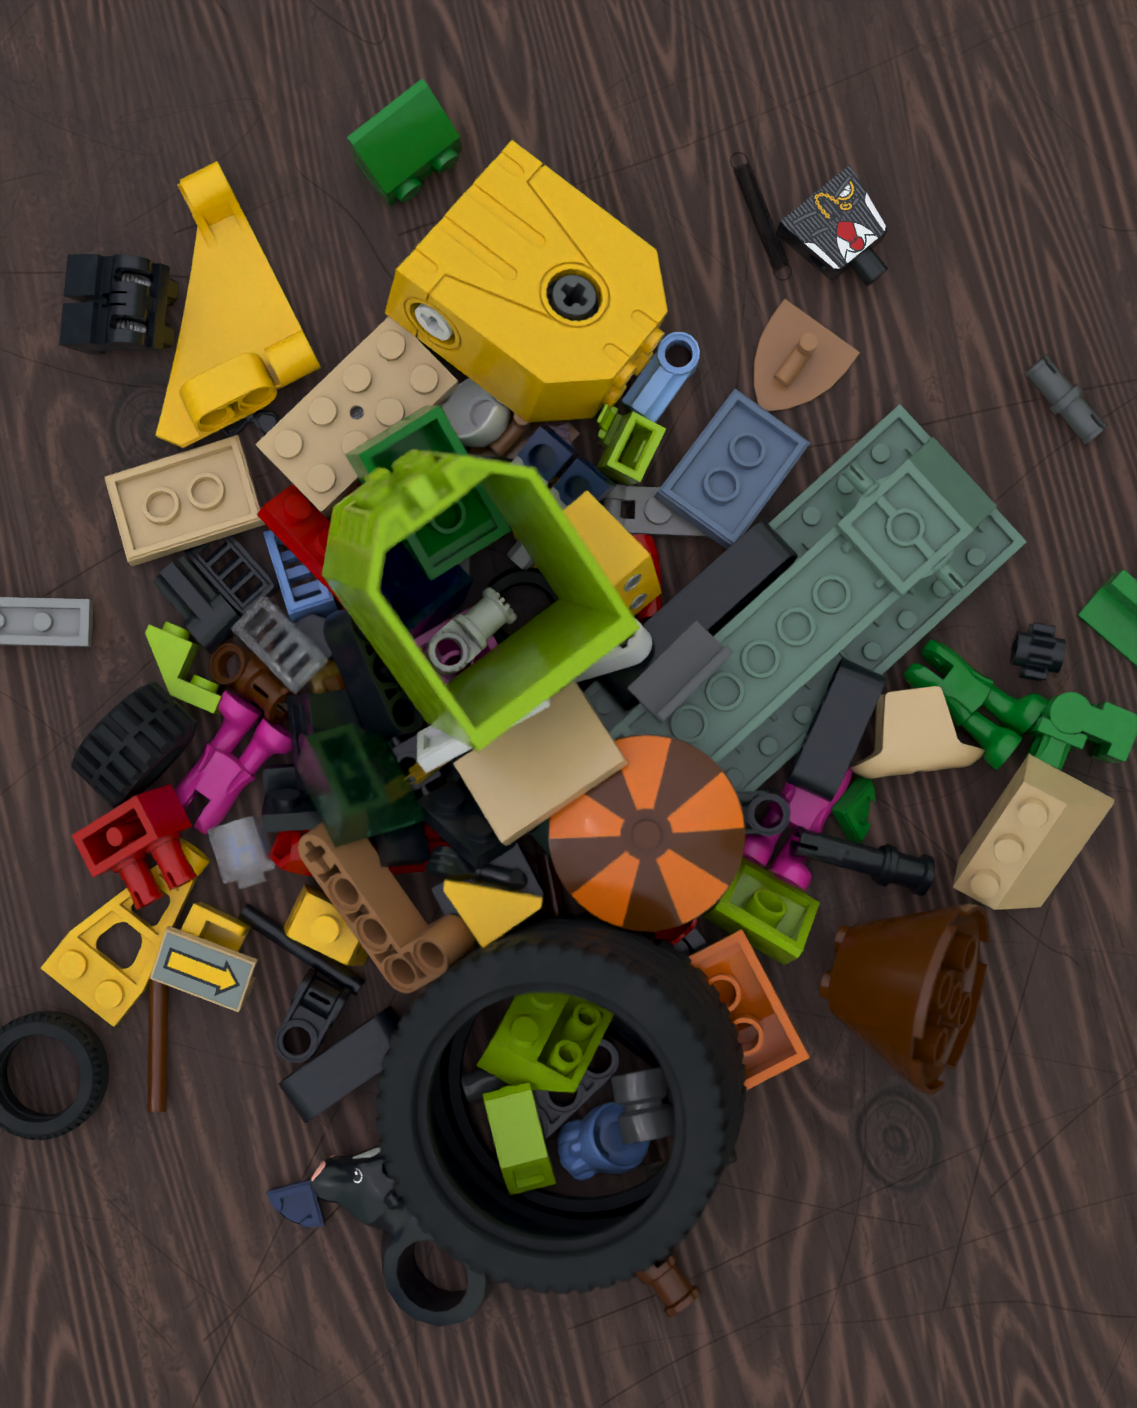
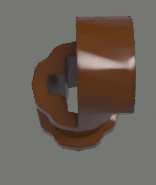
M224 643L218 646L211 655L209 670L214 681L231 687L247 702H255L265 711V718L273 725L281 724L289 719L286 695L299 694L300 692L293 686H285L275 677L274 669L254 652L243 646ZM237 653L241 660V666L238 673L234 677L229 678L225 670L226 663L233 654Z
M673 1252L662 1260L658 1259L655 1265L645 1272L638 1271L634 1277H638L644 1285L649 1284L664 1303L665 1308L663 1312L669 1318L687 1308L701 1294V1289L698 1285H691L675 1264L677 1257Z

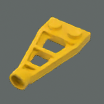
M181 838L179 840L181 848L197 876H199L211 860L192 843ZM157 864L151 869V872L161 890L170 897V904L157 925L151 926L132 911L134 902L126 888L73 928L42 965L41 969L111 1026H117L147 989L165 930L168 926L175 928L197 878L169 891L164 876ZM120 922L128 923L142 937L141 948L134 963L129 968H121L97 948L98 938L113 925Z

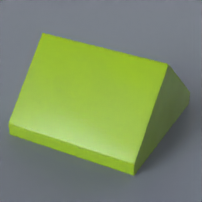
M742 857L740 867L730 887L720 900L705 913L703 918L730 934L742 928L752 947L782 965H786L797 959L803 952L820 902Z

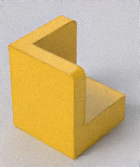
M200 901L193 903L181 931L239 952L251 927L239 919Z

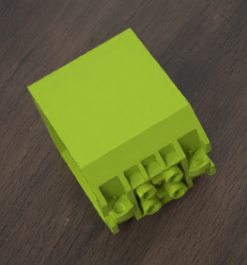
M411 449L392 463L394 472L390 473L385 468L377 467L363 478L366 482L364 485L333 506L322 576L424 720L479 752L641 627L535 468L464 455ZM480 482L559 599L444 685L378 591L383 557L387 549L406 535L411 534L468 492V489Z

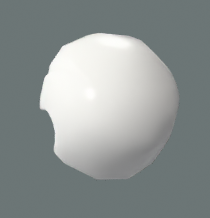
M470 378L460 383L459 387L449 396L447 401L441 404V408L459 440L466 447H485L499 439L508 427L510 409Z

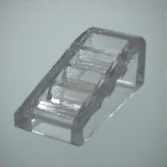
M265 595L231 628L295 694L328 661V658L288 615ZM274 619L277 624L259 640L256 636ZM285 630L288 635L270 652L267 649L269 645ZM296 641L300 646L281 664L278 659ZM308 653L312 659L293 677L288 671Z

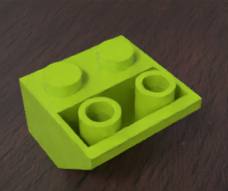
M536 992L515 995L476 1066L510 1085L530 1082L532 1090L574 1093L614 1014L594 1002L563 993Z

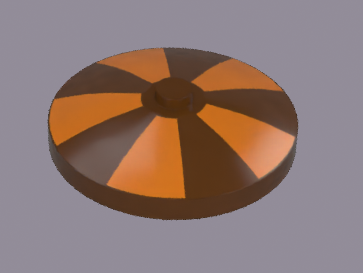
M637 734L617 738L614 741L629 764L549 817L548 840L552 862L557 875L568 893L581 907L598 919L613 926L634 931H660L675 928L698 918L720 900L733 882L740 867L745 846V820L737 792L725 772L713 759L695 746L673 737L657 734Z

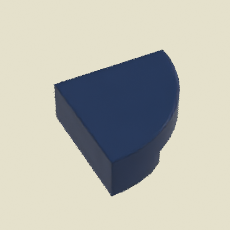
M312 1178L272 1188L266 1192L273 1208L288 1220L304 1227H321L325 1225L326 1221L320 1199L313 1191Z

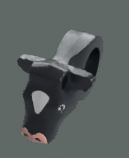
M379 1145L354 1155H332L321 1161L312 1176L313 1191L319 1199L339 1204L363 1224L377 1230H383L381 1242L382 1273L388 1292L400 1309L417 1321L435 1326H445L460 1323L471 1318L482 1307L497 1285V1282L489 1279V1275L484 1273L479 1275L469 1270L470 1266L463 1262L468 1277L467 1289L448 1291L438 1288L428 1281L417 1267L414 1255L415 1242L433 1241L434 1238L429 1233L425 1234L417 1225L419 1221L415 1216L411 1217L403 1206L405 1201L402 1197H398L393 1187L394 1180L392 1176L389 1177L384 1165L386 1158L385 1155H381Z

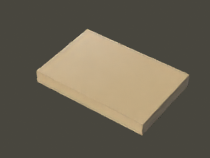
M239 435L104 477L126 558L131 567L266 525L257 516L261 506Z
M575 681L550 697L551 706L512 726L479 752L473 749L453 763L500 842L505 846H508L629 764L584 692Z

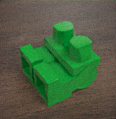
M1067 692L1046 698L1048 701L1044 711L1025 732V734L1032 736L1033 740L1024 760L1030 754L1061 770L1069 751L1081 750L1085 742L1094 745L1090 757L1106 764L1126 762L1137 736V714L1106 701L1091 705L1087 698L1081 694Z

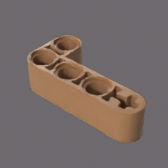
M341 813L333 814L299 840L298 851L303 863L387 982L394 989L403 993L414 992L440 977L474 948L475 937L465 921L459 916L450 914L443 916L430 925L426 923L388 867H381L378 853L359 826L349 816Z

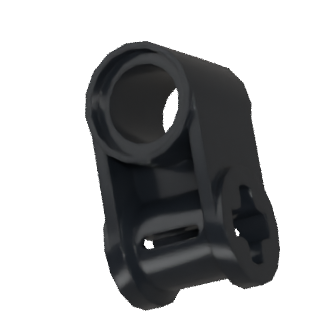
M310 968L299 985L290 1003L291 1007L276 1033L275 1048L278 1054L286 1061L292 1063L303 1062L312 1057L319 1049L330 1027L332 1028L338 1019L352 990L347 987L342 990L317 977V971ZM312 992H314V993H316L317 995H319V996H321V997H323V998L329 1000V1001H330V1004L327 1003L326 1001H324V1000H322V999H320V998L314 996V995L312 994ZM292 1027L304 1028L309 1033L311 1044L307 1051L297 1053L288 1047L286 1036Z

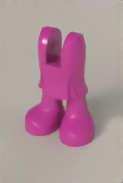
M225 690L221 695L222 697L218 704V709L223 716V722L211 743H205L201 757L174 790L184 810L194 802L199 792L210 800L194 825L204 835L210 833L224 820L239 794L250 782L256 779L255 773L272 755H287L292 750L291 734L280 724L273 725L264 717L257 726L252 740L242 755L237 757L233 754L232 751L245 734L254 727L263 713L251 703L228 690Z
M848 767L842 783L831 802L786 783L781 792L786 796L790 804L791 815L788 826L793 828L794 831L796 827L802 826L805 829L822 833L824 824L832 812L831 808L846 792L853 771ZM773 801L768 804L770 810L762 820L763 823H775L783 814L779 803ZM781 833L773 836L745 834L743 857L764 868L770 860ZM792 833L767 871L787 884L806 892L811 883L812 875L806 865V858L790 854L791 839L799 841V837L794 836Z

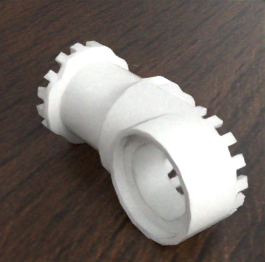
M487 587L482 592L483 598L465 615L457 614L432 637L426 646L425 656L436 673L442 675L457 673L487 647L486 640L505 623L512 624L517 619L509 603L503 605L502 603L505 601L503 597L499 600L500 594ZM449 639L458 644L461 650V657L457 664L447 666L438 661L435 656V647L439 641Z

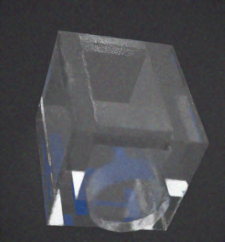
M252 815L207 830L223 884L236 881L240 890L265 882L264 872L275 869L273 861L268 857L270 850L263 833L259 815Z

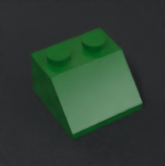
M420 79L347 137L355 164L389 206L398 200L404 203L413 198L422 189L423 184L421 182L434 171L442 174L450 169L460 157L458 153L462 150L458 132L423 79Z

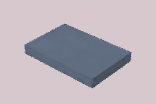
M734 389L657 491L655 498L727 550L744 535L810 442L740 391Z

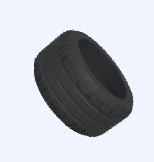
M38 1011L14 1019L0 1028L1 1128L20 1138L49 1140L71 1132L95 1113L108 1087L109 1063L102 1042L87 1024L63 1012ZM33 1035L53 1037L65 1044L77 1060L80 1069L78 1094L74 1102L59 1113L41 1114L28 1109L17 1100L9 1086L7 1067L10 1055L15 1046L27 1037Z

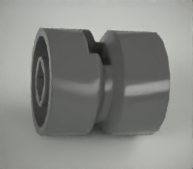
M662 1066L610 1077L614 1102L623 1106L624 1112L618 1117L623 1144L675 1135L674 1103L670 1102L669 1097L672 1093Z

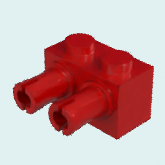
M171 784L135 795L71 835L92 878L113 871L114 874L119 873L137 910L165 896L146 861V858L149 857L148 854L151 853L158 864L169 891L181 887L198 877L178 840L181 838L180 833L192 827V824Z

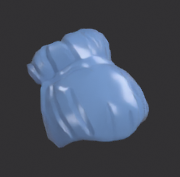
M614 1101L606 1102L593 1108L582 1120H570L561 1126V1131L557 1138V1153L560 1157L561 1165L574 1179L579 1181L589 1180L598 1172L622 1174L634 1170L643 1162L650 1140L631 1144L622 1143L618 1117L624 1112L623 1106L615 1104Z

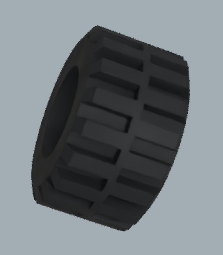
M157 682L144 685L118 703L92 729L78 747L71 768L107 803L116 808L135 795L144 792L174 763L193 739L198 722Z

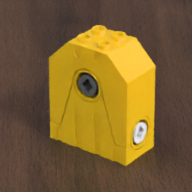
M511 140L498 157L492 161L475 180L473 185L459 198L440 222L434 226L417 245L415 250L396 269L385 314L412 335L416 336L418 334L417 338L527 423L593 418L603 404L609 405L610 409L616 404L627 388L625 384L633 374L638 376L654 355L652 351L665 334L659 329L668 310L657 250L546 165L542 167L543 163Z

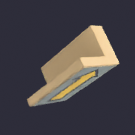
M168 926L165 930L150 979L239 1012L251 994L256 979L252 975L258 959Z

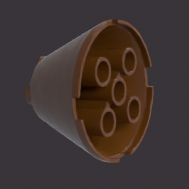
M968 903L856 923L852 927L842 925L835 938L834 950L837 955L832 971L827 970L821 980L820 997L828 1000L831 1013L917 1091L928 1095L936 1094L944 1087V1082L938 1080L945 1068L955 1070L967 1044L978 1011L987 970V964L978 962L980 941L989 942V922L984 908Z

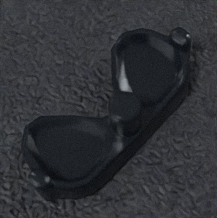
M258 410L222 428V432L228 437L236 436L249 423H254L260 433L265 436L281 418L273 411Z

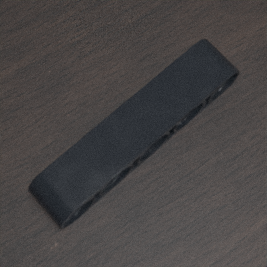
M765 520L760 521L642 625L652 637L651 651L642 662L594 678L625 711L631 709L639 701L627 688L696 620L714 636L795 562L798 554ZM626 643L625 645H623V646H621V647H622V648H625V647L628 646V644Z

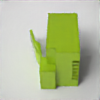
M605 404L597 420L600 428L598 433L600 439L597 444L605 447V450L596 468L607 477L625 486L639 483L666 428L633 411L622 416L618 414L616 407L612 406L610 409L609 405Z

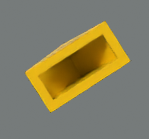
M448 878L444 881L443 891L482 948L539 910L543 899L541 895L519 891L511 892L508 889Z

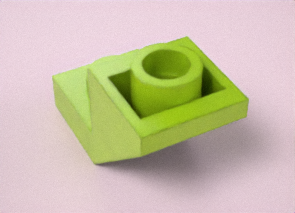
M166 621L162 630L148 625L145 634L170 696L213 714L221 715L218 705L222 696L217 694L219 684L193 674L190 682L186 681V677L200 647L188 641L191 632Z
M530 1082L520 1085H509L496 1091L484 1093L483 1098L494 1144L509 1195L556 1184L553 1166L544 1140L538 1107Z

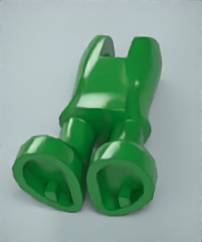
M930 639L923 647L921 654L932 667L946 676L945 679H941L931 670L916 663L910 664L903 674L904 679L912 689L933 686L941 687L951 719L956 727L961 726L972 736L981 749L985 750L983 753L984 761L997 770L1019 745L1023 738L1021 735L1042 714L1048 700L1035 692L1021 698H1014L993 685V679L980 674L953 649L941 642ZM984 706L1005 727L996 725L977 710Z

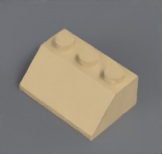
M1028 754L959 857L953 888L994 910L1041 907L1113 806L1114 799Z

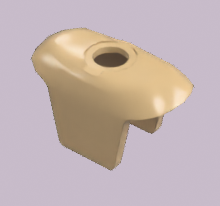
M933 686L893 691L880 695L876 704L874 750L872 754L850 766L849 769L864 778L876 779L885 776L913 774L919 771L964 768L980 759L985 750L963 744L958 740L941 687Z

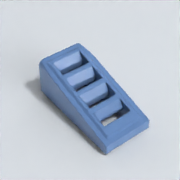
M271 530L263 532L292 623L311 614L329 616L332 612L338 611L334 596L318 579L291 588L290 583L314 575L304 564L286 570L284 565L299 559L290 550L280 553L278 547L285 544Z

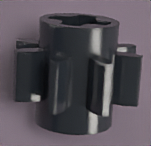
M1034 622L1029 624L1028 632L1016 631L1011 646L1010 664L1021 667L1020 678L1042 682V680L1046 681L1048 672L1056 674L1060 672L1065 656L1066 641L1065 639L1054 637L1056 626Z

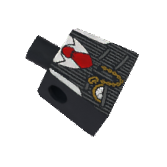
M850 165L783 218L777 228L778 236L829 280H835L851 267L866 287H868L889 269L873 250L886 235V225Z

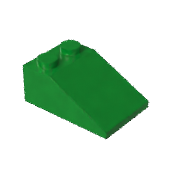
M440 405L422 407L345 454L362 485L366 483L363 478L377 467L385 468L390 473L394 472L392 463L411 449L469 456ZM478 482L468 489V492L422 526L402 538L401 542L427 579L432 581L511 530L482 484Z

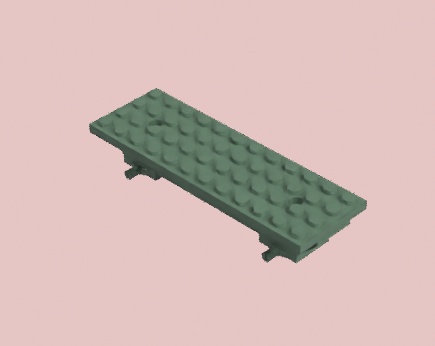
M899 404L768 523L798 554L797 559L781 576L713 636L723 647L727 645L733 653L662 723L640 702L625 711L597 680L584 691V694L613 739L637 734H657L682 740L695 746L713 759L730 779L736 792L755 791L799 751L833 672L842 657L882 675L1026 544L1027 541L996 509V504L934 437L931 438ZM548 818L540 824L535 832L529 834L551 857L548 840Z

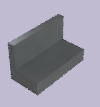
M696 620L627 690L662 723L733 651L727 645L723 647Z

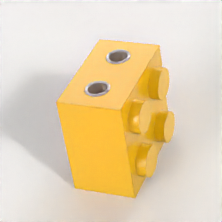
M588 490L563 510L633 617L662 593L650 553Z

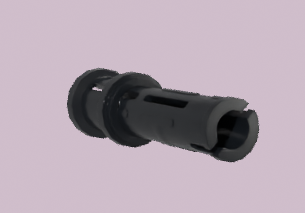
M802 826L796 827L793 832L794 836L799 837V841L793 839L790 841V854L792 856H800L871 875L872 881H875L877 885L885 887L889 883L910 888L912 894L924 896L928 892L935 874V860L933 856L922 854L919 857L898 852L897 847L890 844L874 848L808 830Z

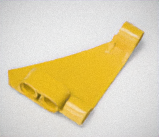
M217 161L180 179V183L177 184L197 224V233L177 348L156 436L182 448L263 409L275 399L278 389L321 368Z

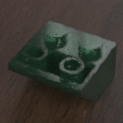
M353 724L343 725L305 737L296 768L335 847L424 820L425 814L407 779L404 780L406 777L385 737Z

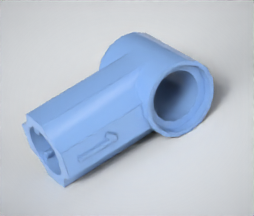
M685 332L668 334L661 340L657 352L624 396L621 403L631 412L633 411L656 423L686 380L695 373L699 365L700 355L697 341ZM673 346H683L690 351L692 359L686 366L674 367L666 361V352Z

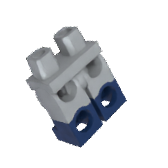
M540 426L511 463L535 468L548 489L564 470L568 468L550 489L551 494L562 510L567 508L587 490L600 503L617 486L589 460L577 458L581 453L550 426ZM519 540L507 553L509 558L522 570L529 569L535 565Z

